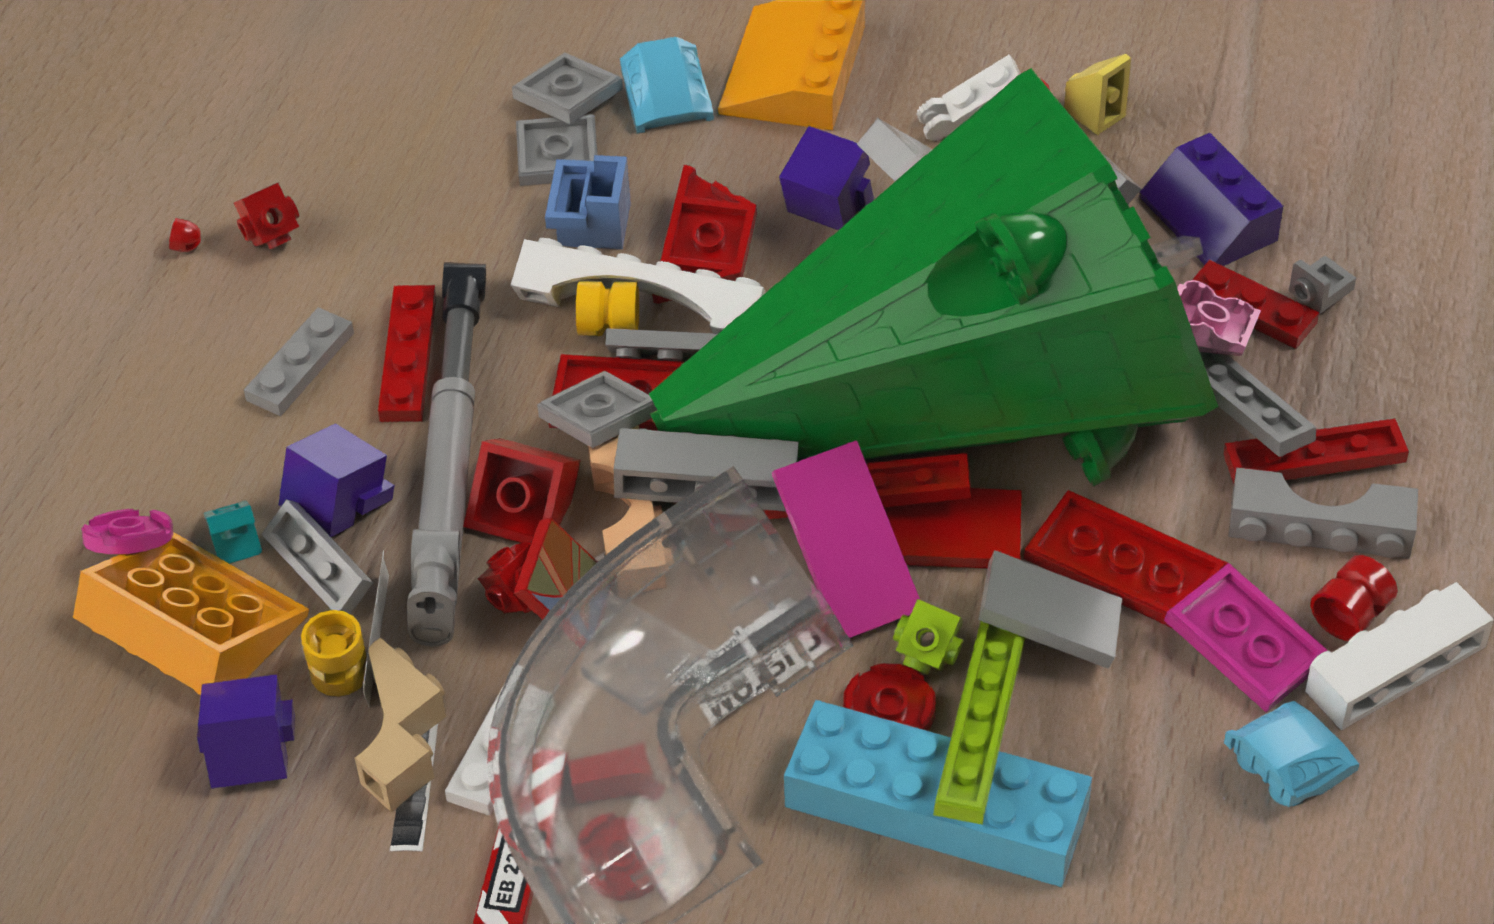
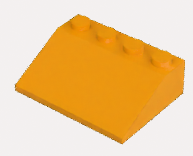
M775 0L754 6L718 107V115L803 127L811 126L817 129L833 131L865 29V0Z
M174 532L172 539L160 547L143 552L119 554L80 572L73 618L91 628L93 632L103 635L125 648L128 653L137 655L159 668L162 673L170 675L191 687L200 695L202 684L248 678L308 617L309 608Z

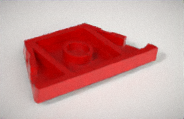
M684 165L660 261L675 264L680 267L681 271L696 273L698 269L709 270L720 275L721 279L736 281V278L743 277L757 218L756 204L741 195L732 194L727 187L717 181H714L712 184L696 175L695 168L690 165ZM652 294L653 303L660 304L671 301L665 297Z

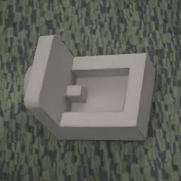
M1323 256L1312 265L1299 260L1293 264L1289 292L1300 302L1306 303L1321 314L1354 290L1356 277L1327 256Z

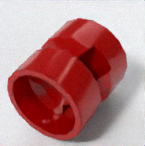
M1355 555L1337 572L1336 578L1329 580L1311 598V611L1318 624L1326 632L1335 638L1349 641L1358 632L1366 630L1374 621V617H1377L1396 599L1398 593L1397 584L1391 573L1380 562L1365 555Z

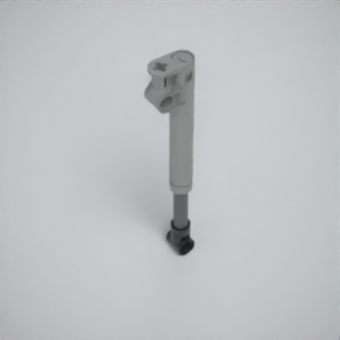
M444 262L442 299H444L442 318L446 323L442 374L441 379L434 384L432 389L418 529H413L412 591L407 599L409 637L414 642L425 646L447 644L454 635V616L458 593L473 407L475 402V389L469 382L473 329L480 319V301L485 300L486 264Z

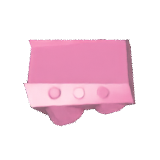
M1186 281L1184 285L1179 283L1177 289L1199 352L1242 356L1261 310L1253 308L1249 303L1238 298L1230 297L1225 299L1216 296L1210 286L1199 281Z

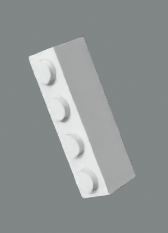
M1457 582L1441 591L1433 590L1425 595L1420 603L1406 611L1398 610L1392 613L1380 626L1369 632L1366 630L1360 631L1341 648L1334 652L1326 651L1317 656L1309 667L1310 671L1305 692L1342 731L1485 648L1494 619Z

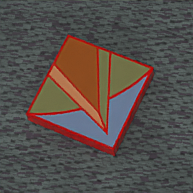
M547 518L538 523L513 593L568 644L573 646L584 642L607 570L552 518Z

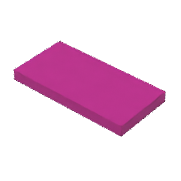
M857 440L774 470L771 473L837 642H842L897 621L903 614L910 616L917 599L920 600Z

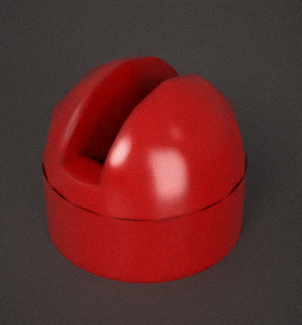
M176 218L170 233L169 249L179 252L195 250L201 243L199 227L189 220Z

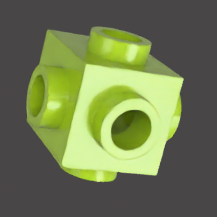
M917 599L910 617L905 614L902 615L893 635V640L899 642L896 651L905 656L902 664L926 675L929 674L931 667L942 672L946 663L953 665L963 644V639L957 636L964 620L957 615ZM928 633H934V642L930 646L923 647L921 643L923 636Z

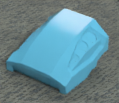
M678 37L643 42L635 45L620 58L629 108L637 133H643L645 129L694 120H714L713 108L702 75L695 44Z
M1296 701L1284 703L1274 711L1257 718L1242 728L1228 730L1225 733L1224 744L1229 749L1234 747V752L1237 754V762L1241 768L1247 772L1259 774L1263 781L1269 784V793L1273 800L1288 808L1302 803L1306 798L1325 793L1358 771L1359 768L1358 761L1344 743L1312 712Z

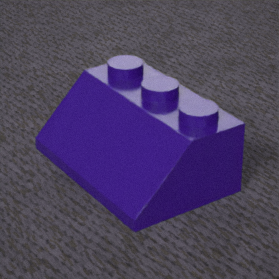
M1210 132L1176 147L1140 191L1139 197L1204 265L1209 260L1225 266L1278 241L1283 205Z

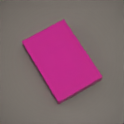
M1229 563L1171 608L1164 619L1168 625L1266 713L1308 679L1309 667L1313 660L1321 653L1328 651Z

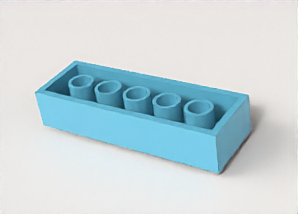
M815 700L784 774L786 808L1063 887L1089 810L1092 785L1091 776L999 751L983 825L933 815L935 800L951 737Z

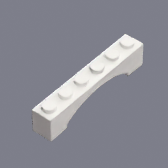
M539 238L538 242L524 239L511 282V287L520 299L556 307L560 306L561 299L576 295L578 281L602 282L605 288H610L614 282H638L640 292L655 294L673 300L701 315L710 322V328L715 334L722 331L737 316L741 315L766 293L760 283L749 278L738 277L736 281L721 279L720 275L709 270L698 269L696 273L681 271L680 267L669 262L658 261L656 265L641 263L639 258L629 254L619 253L617 257L602 255L599 250L589 246L581 245L577 249L563 247L560 242L549 238Z

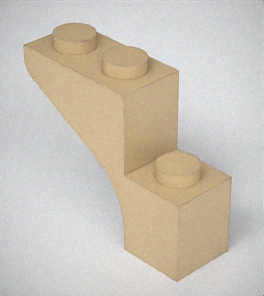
M379 638L370 645L368 652L383 712V723L376 738L363 752L355 757L361 785L392 812L412 794L435 778L431 762L433 752L429 744L421 736L446 718L443 702L445 692L433 675L427 673L424 676L414 667L411 658L404 650L399 647L393 649L382 638Z

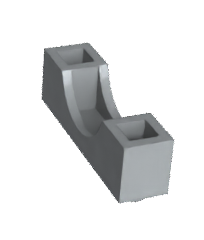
M1236 468L1228 537L1242 538L1248 541L1290 544L1297 547L1308 546L1333 549L1340 552H1358L1389 558L1400 557L1410 559L1417 531L1418 489L1372 483L1369 490L1352 503L1340 506H1324L1309 502L1294 493L1287 485L1282 473Z

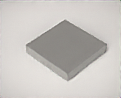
M563 53L512 86L513 99L568 124H572L621 91L623 84L622 77L572 55Z
M594 114L584 115L572 124L557 118L516 121L520 186L552 183L557 159L593 161L594 155H598Z
M606 371L594 375L537 404L539 418L591 448L619 435L620 428L631 429L651 419L650 413L657 410L650 395Z

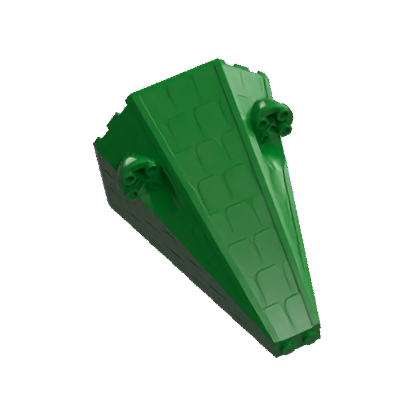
M1032 68L1017 75L968 120L958 126L933 150L923 156L875 200L865 206L840 230L830 236L782 280L771 287L747 310L737 316L705 346L649 393L657 408L656 411L650 413V416L658 431L798 442L797 462L856 440L864 459H874L1013 443L1032 437L1068 433V435L1062 438L1063 443L1074 461L1079 458L1083 459L1084 462L1080 465L1092 487L1111 478L1110 470L1130 450L1138 427L1185 422L1190 418L1205 415L1217 408L1218 404L1175 280L1167 266L1162 267L1148 242L1151 238L1134 206L1129 208L1116 185L1117 175L1108 160Z

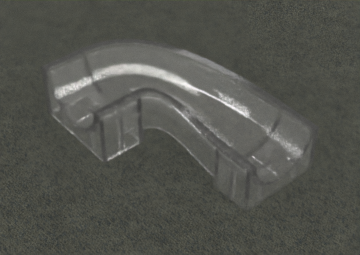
M734 466L626 538L585 573L547 613L529 637L511 667L498 697L489 731L487 755L490 798L499 829L513 859L551 924H673L764 863L717 787L707 776L700 759L702 741L710 729L720 720L768 688L778 697L854 646L829 604L805 574Z

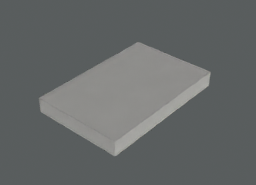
M995 550L988 564L978 620L1109 668L1116 653L1122 598Z

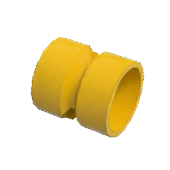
M578 281L576 291V328L578 336H602L606 328L639 330L640 299L638 282H614L610 288H605L602 282Z
M338 610L321 612L310 618L303 627L301 641L311 682L314 687L325 695L336 697L349 695L363 686L367 661L360 623L353 615Z

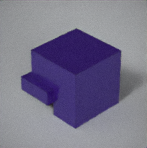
M808 126L779 176L787 212L840 230L855 216L857 211H861L874 200L871 180L863 177L870 165L869 156L856 142Z
M336 423L286 447L278 505L282 506L286 499L299 503L318 525L332 537L354 525L356 511L364 515L393 499L395 485L383 478L387 455Z
M277 674L202 684L197 741L200 753H204L211 789L287 779L288 755L285 742L294 741L295 711L293 700L282 701Z

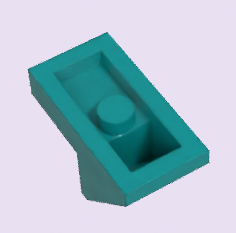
M246 500L203 513L217 557L227 563H233L262 553L251 505Z

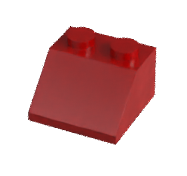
M502 438L482 441L463 527L524 543L533 540L539 521L552 518L560 525L572 502L581 459Z

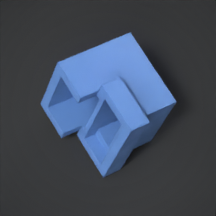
M594 155L593 161L556 160L545 222L546 229H556L557 240L563 246L578 247L583 245L592 248L623 249L631 205L627 157Z

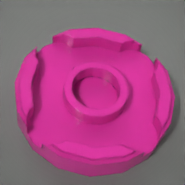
M134 509L110 511L96 515L93 519L89 520V525H83L81 528L83 544L88 550L104 554H130L148 551L160 547L172 539L174 535L172 519L166 513L153 509L152 511L149 510L150 517L139 516V510Z

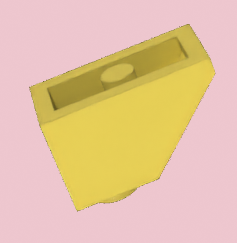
M1123 54L1095 63L1081 73L1074 74L1066 82L1064 108L1070 116L1097 135L1126 117L1131 57Z

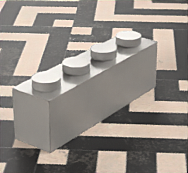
M620 428L614 462V498L786 511L771 473L776 469L797 462L798 442L782 441L779 439L769 440L693 434L690 432L679 433Z

